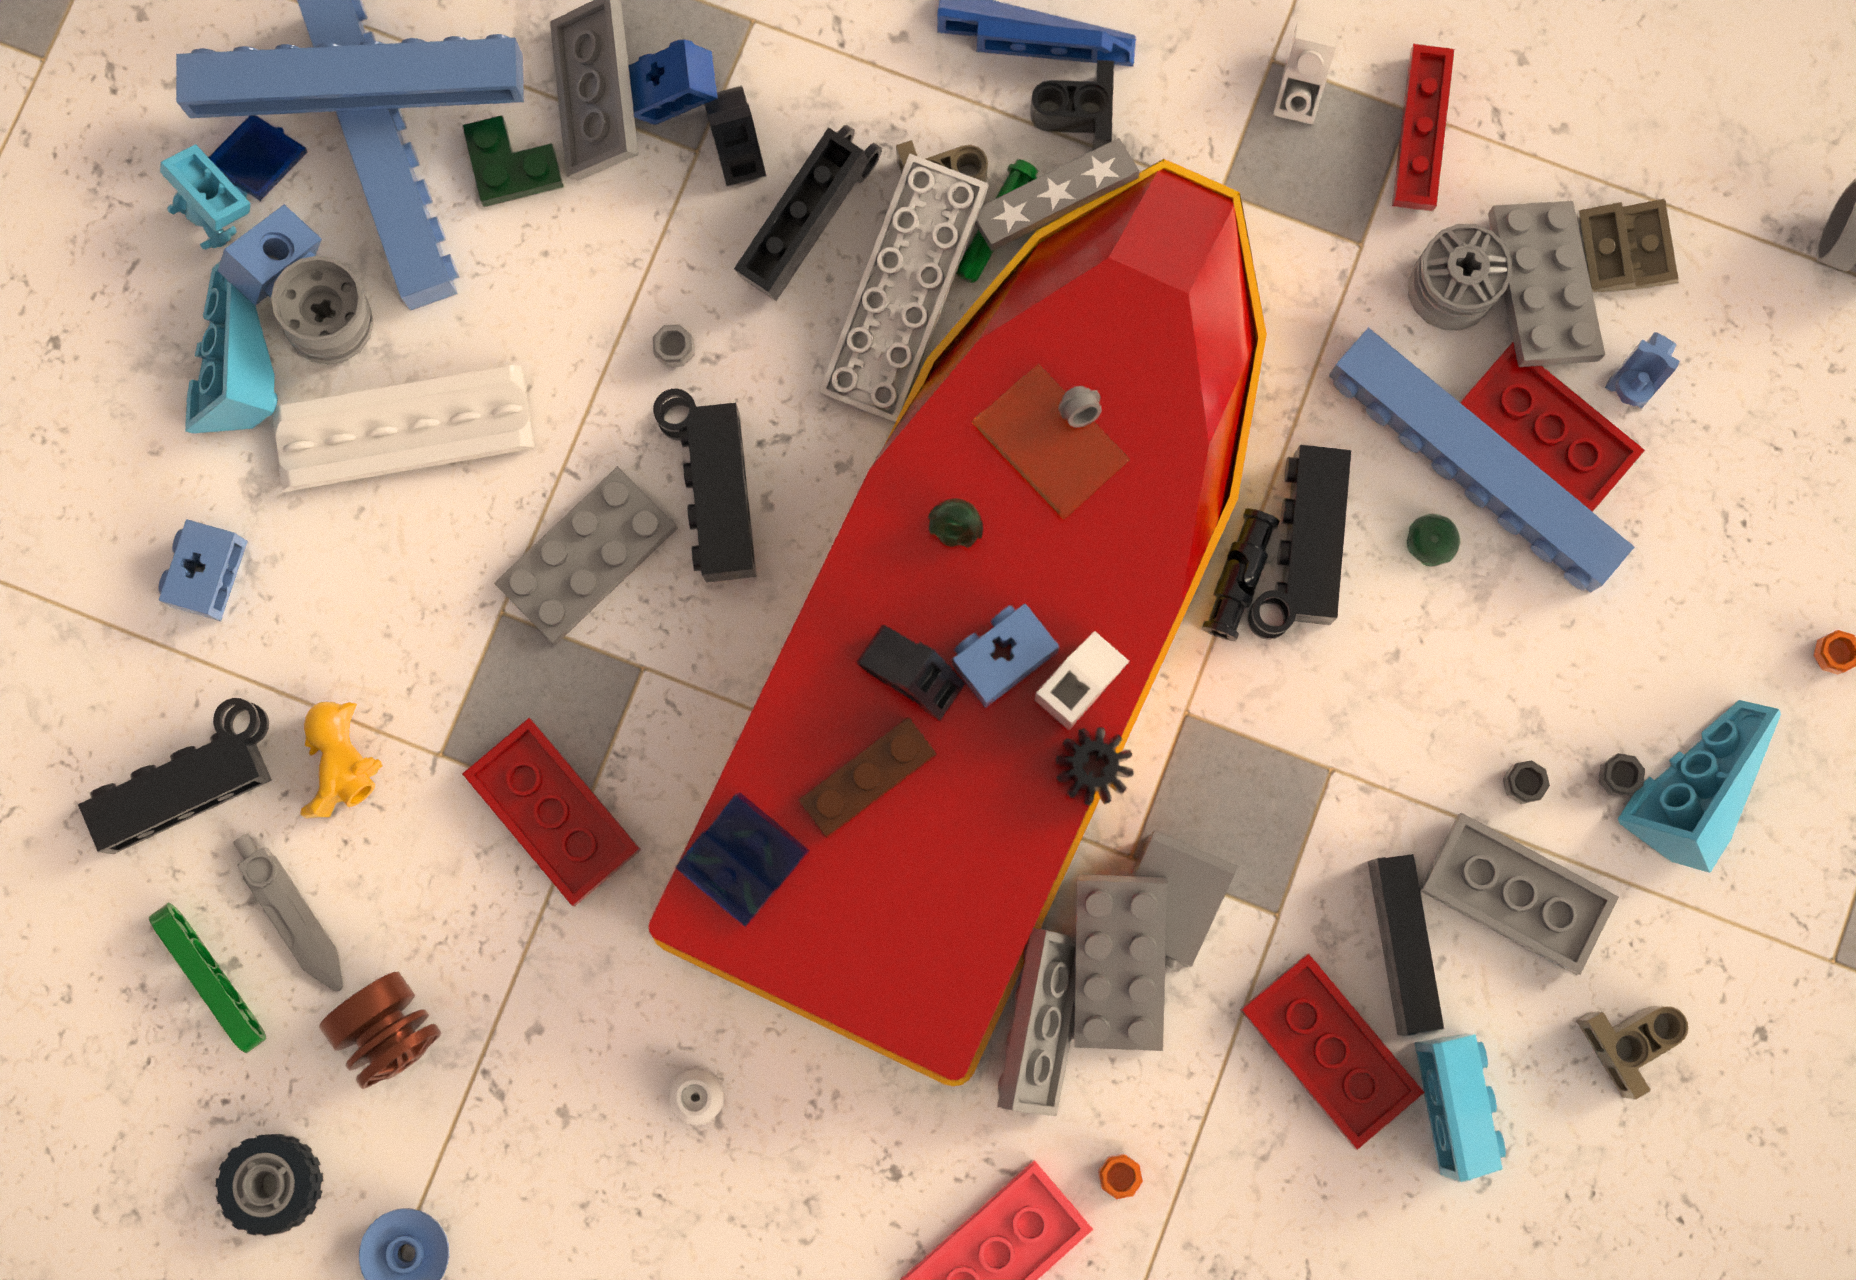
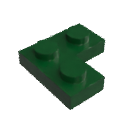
M503 115L462 125L483 207L564 187L552 143L513 153Z

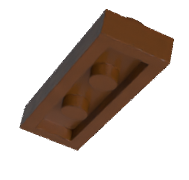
M908 717L799 799V801L828 838L936 756V752Z

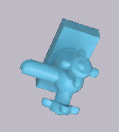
M196 144L161 161L160 173L178 191L173 198V204L167 207L168 212L171 214L181 212L185 214L186 219L191 223L203 227L209 239L200 243L202 249L207 250L226 245L231 240V237L236 234L237 230L235 226L225 231L222 227L250 212L251 203L246 199L247 189L239 184L237 186L233 185Z

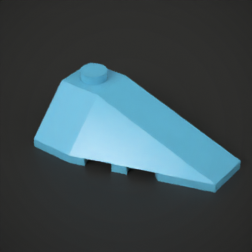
M220 262L212 268L203 312L204 319L210 321L209 327L203 335L202 342L197 343L195 352L196 357L202 358L198 381L190 380L187 391L185 431L193 434L253 429L273 414L278 400L277 394L274 392L275 374L256 307L218 272Z
M1742 700L1737 701L1702 731V740L1686 754L1679 751L1669 760L1671 766L1655 780L1649 777L1644 781L1643 787L1633 794L1618 818L1620 825L1669 861L1711 873L1734 834L1781 717L1780 710Z

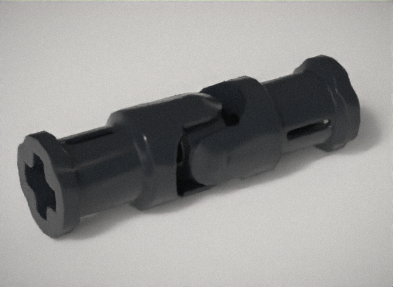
M1246 508L1242 517L1245 521L1237 542H1232L1223 571L1213 593L1216 597L1208 621H1204L1202 626L1203 631L1213 636L1235 642L1239 636L1237 628L1244 609L1249 608L1257 583L1266 564L1268 554L1265 551L1273 529H1277L1280 520L1273 515L1251 508Z

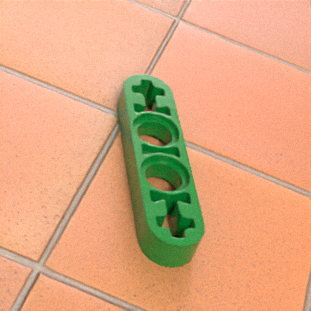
M168 902L150 915L149 921L151 926L232 1042L241 1051L248 1053L266 1040V1034L260 1023L183 914L173 904Z

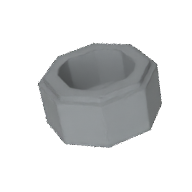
M680 324L663 325L653 336V353L655 357L667 368L683 367L694 355L692 335Z

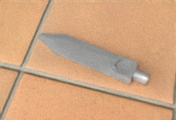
M248 833L242 835L233 844L244 859L237 864L243 874L244 881L301 968L332 990L340 991L343 988L337 948L278 858L273 856L266 847L259 850Z

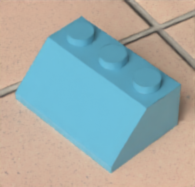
M1460 1034L1414 1042L1440 1175L1463 1182L1503 1170L1501 1158L1506 1156V1148L1501 1132L1499 1130L1495 1131L1492 1113L1497 1111V1103L1492 1087L1486 1086L1483 1068L1488 1067V1058L1483 1042H1477L1476 1034Z

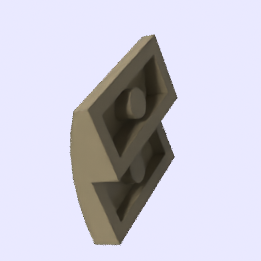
M1665 199L1624 207L1622 202L1579 210L1592 292L1634 290L1678 283L1679 278Z

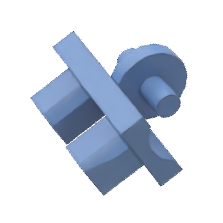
M1654 332L1647 342L1642 339L1609 378L1605 388L1610 391H1616L1621 402L1624 404L1638 406L1642 409L1679 365L1680 361L1671 356L1677 346L1676 343L1657 332Z

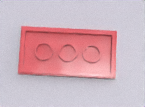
M1033 1160L901 1277L900 1280H1038L1085 1238L1093 1228L1037 1162Z

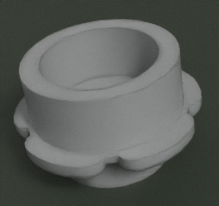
M1077 386L1068 390L1059 405L1061 417L1067 420L1072 427H1082L1092 423L1099 417L1102 411L1099 404L1101 398L1099 392L1096 390L1091 391L1084 386Z

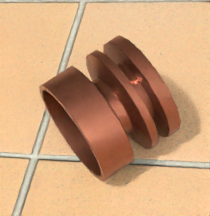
M396 971L379 978L352 995L330 1012L319 1025V1028L335 1051L348 1048L354 1044H357L359 1047L346 1062L345 1066L349 1071L370 1063L356 1077V1081L361 1089L368 1088L379 1081L388 1080L407 1069L420 1059L428 1047L441 1035V1031L436 1024H430L415 1032L428 1018L429 1014L425 1009H421L404 1016L402 1011L411 1003L415 994L402 975Z

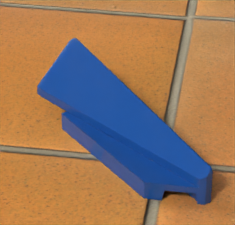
M995 0L939 1L937 33L977 37L976 52L1097 63V60L1114 61V65L1132 67L1134 65L1136 36L1130 33Z

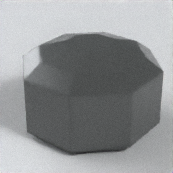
M1618 753L1600 765L1598 781L1608 794L1627 797L1643 787L1645 769L1635 756Z
M1532 760L1511 765L1503 778L1506 795L1520 804L1541 800L1550 787L1546 769Z

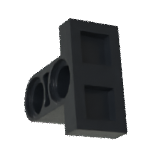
M1097 60L1094 82L1048 80L1038 84L1033 90L1031 97L1030 117L1033 124L1040 130L1047 132L1093 133L1092 151L1111 142L1114 61ZM1044 101H1052L1058 104L1059 108L1055 111H1045L1039 105ZM1091 102L1098 105L1101 110L1089 113L1083 110L1081 105Z
M743 86L717 92V99L704 105L726 186L767 176Z
M885 625L879 628L856 661L870 675L911 699L926 713L939 721L966 684L935 650L922 642L916 644Z

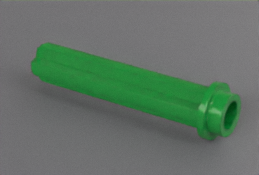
M1017 159L1015 164H1009L1007 168L1009 175L995 199L1037 179V168L1021 159ZM979 229L961 259L956 272L961 279L969 283L978 281L994 250H990Z

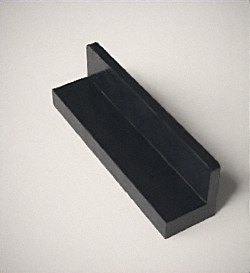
M1414 854L1368 861L1397 1035L1410 1036L1420 1032L1444 1029Z

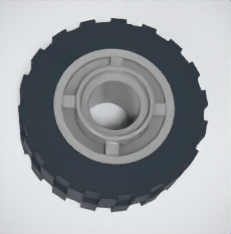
M285 1134L258 1135L256 1138H248L240 1142V1146L232 1148L227 1154L229 1156L221 1163L218 1169L220 1174L216 1178L215 1187L218 1190L216 1199L217 1203L222 1207L223 1211L221 1213L225 1219H229L233 1223L232 1226L236 1229H243L247 1231L246 1234L250 1235L262 1234L266 1236L290 1231L292 1227L300 1226L306 1221L305 1218L314 1212L318 1199H321L323 1191L321 1190L323 1173H320L319 1165L321 1164L318 1157H314L311 1152L312 1149L307 1144L303 1145L300 1143V1139L293 1136L286 1137L284 1136ZM269 1172L274 1175L277 1181V1187L272 1196H268L263 1189L264 1177Z

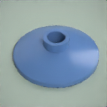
M411 1208L392 1210L377 1218L366 1230L359 1249V1265L365 1280H441L449 1262V1243L441 1225L429 1214ZM405 1244H409L415 1249V1257L412 1261L405 1260L401 1255V1249Z

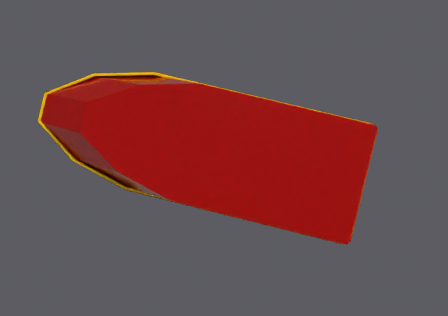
M1166 159L1160 160L1139 172V178L1038 229L926 358L884 447L870 467L650 919L648 925L649 932L660 948L942 1084L953 1087L960 1086L970 1080L1024 966V947L1029 940L1033 928L1041 929L1100 800L1098 791H1095L1093 803L1090 806L1084 805L1086 790L1080 788L1075 797L1070 798L1067 796L1068 790L1075 782L1072 779L1065 783H1058L1057 775L1070 770V767L1056 764L1057 755L1074 757L1065 750L1063 742L1069 738L1081 747L1078 731L1082 728L1087 730L1091 741H1094L1098 727L1105 728L1103 742L1109 744L1115 735H1120L1122 740L1114 750L1116 753L1123 750L1238 500L1267 336L1240 192ZM1077 386H1084L1091 391L1096 390L1101 397L1099 401L1102 408L1101 414L1092 423L1082 427L1070 426L1068 421L1061 417V412L1059 411V405L1064 394ZM1026 604L1059 645L1057 654L987 708L983 706L969 686L965 684L940 721L926 713L911 699L870 675L856 663L879 628L885 625L916 644L922 642L935 650L962 679L952 666V659L958 655L954 650L955 647L973 633H976L980 638L993 628L990 621L1010 605L1017 610ZM1096 632L1129 660V663L1068 730L1035 701V697L1041 687L1065 660ZM998 643L994 645L995 651L992 658L995 661L1001 657L1007 662L1011 660L1012 646L1010 644L1004 648L999 646ZM909 717L934 749L936 756L827 838L800 803L799 799ZM1090 755L1088 756L1089 761L1083 767V770L1087 775L1093 771L1092 777L1099 778L1101 777L1100 772L1106 764L1102 758L1096 761L1097 756ZM725 814L726 817L731 814V817L735 815L736 818L746 814L745 817L750 815L751 818L755 815L756 818L760 816V819L767 818L766 821H769L771 826L774 825L775 829L779 828V833L783 834L781 837H783L784 846H787L784 861H789L787 864L790 871L788 875L784 876L766 860L764 846L759 840L753 837H738L720 822ZM702 843L720 858L723 863L703 865L691 860L689 856ZM698 865L699 867L702 865V868L705 866L708 868L717 867V871L724 869V872H728V875L731 874L730 877L734 876V880L737 879L736 884L740 885L738 888H740L741 896L744 897L745 879L765 896L767 900L754 913L747 905L744 897L742 900L743 908L739 911L692 870Z

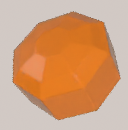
M1836 630L1818 639L1813 656L1820 668L1837 675L1856 666L1855 635Z
M1126 1154L1107 1156L1098 1170L1101 1188L1115 1199L1134 1196L1143 1182L1140 1165Z

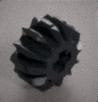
M1103 727L1097 728L1094 741L1090 740L1085 728L1078 731V739L1081 747L1073 740L1065 739L1063 747L1074 757L1057 755L1055 763L1060 766L1070 767V770L1057 775L1058 783H1065L1072 779L1075 782L1068 790L1067 796L1070 798L1075 797L1080 788L1086 790L1084 805L1088 806L1093 803L1095 791H1098L1103 804L1110 803L1111 794L1108 786L1115 792L1123 794L1127 788L1116 776L1131 778L1134 774V769L1119 765L1120 762L1127 761L1132 757L1131 750H1123L1116 753L1114 749L1120 744L1122 737L1117 734L1111 739L1109 744L1104 743L1105 728ZM1090 755L1097 756L1096 761L1102 758L1106 764L1101 770V777L1099 778L1092 777L1093 771L1087 775L1083 770V767L1089 761L1088 756Z

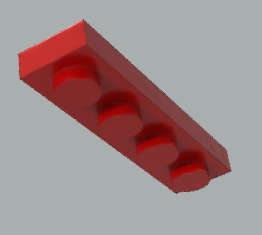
M1413 44L1410 50L1392 206L1432 212L1437 206L1455 49Z

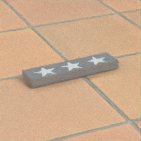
M1117 138L983 205L975 224L990 250L993 251L1139 178L1140 170L1120 138Z

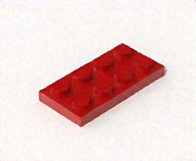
M1513 342L1460 402L1592 512L1645 451L1543 366L1518 367Z
M531 718L525 720L462 773L571 906L575 907L641 851V848Z
M1309 953L1300 958L1240 1009L1252 1026L1356 1150L1425 1093Z

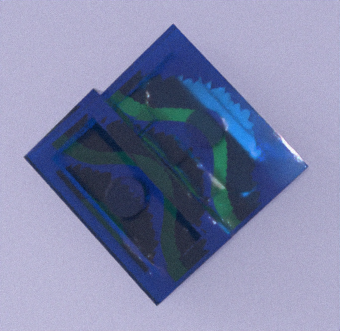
M739 792L733 796L711 826L701 833L675 868L746 927L810 850Z

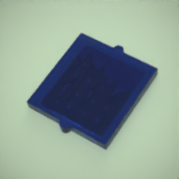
M251 115L208 158L234 186H238L261 201L304 157L307 149L284 134L282 127L275 128L257 115Z

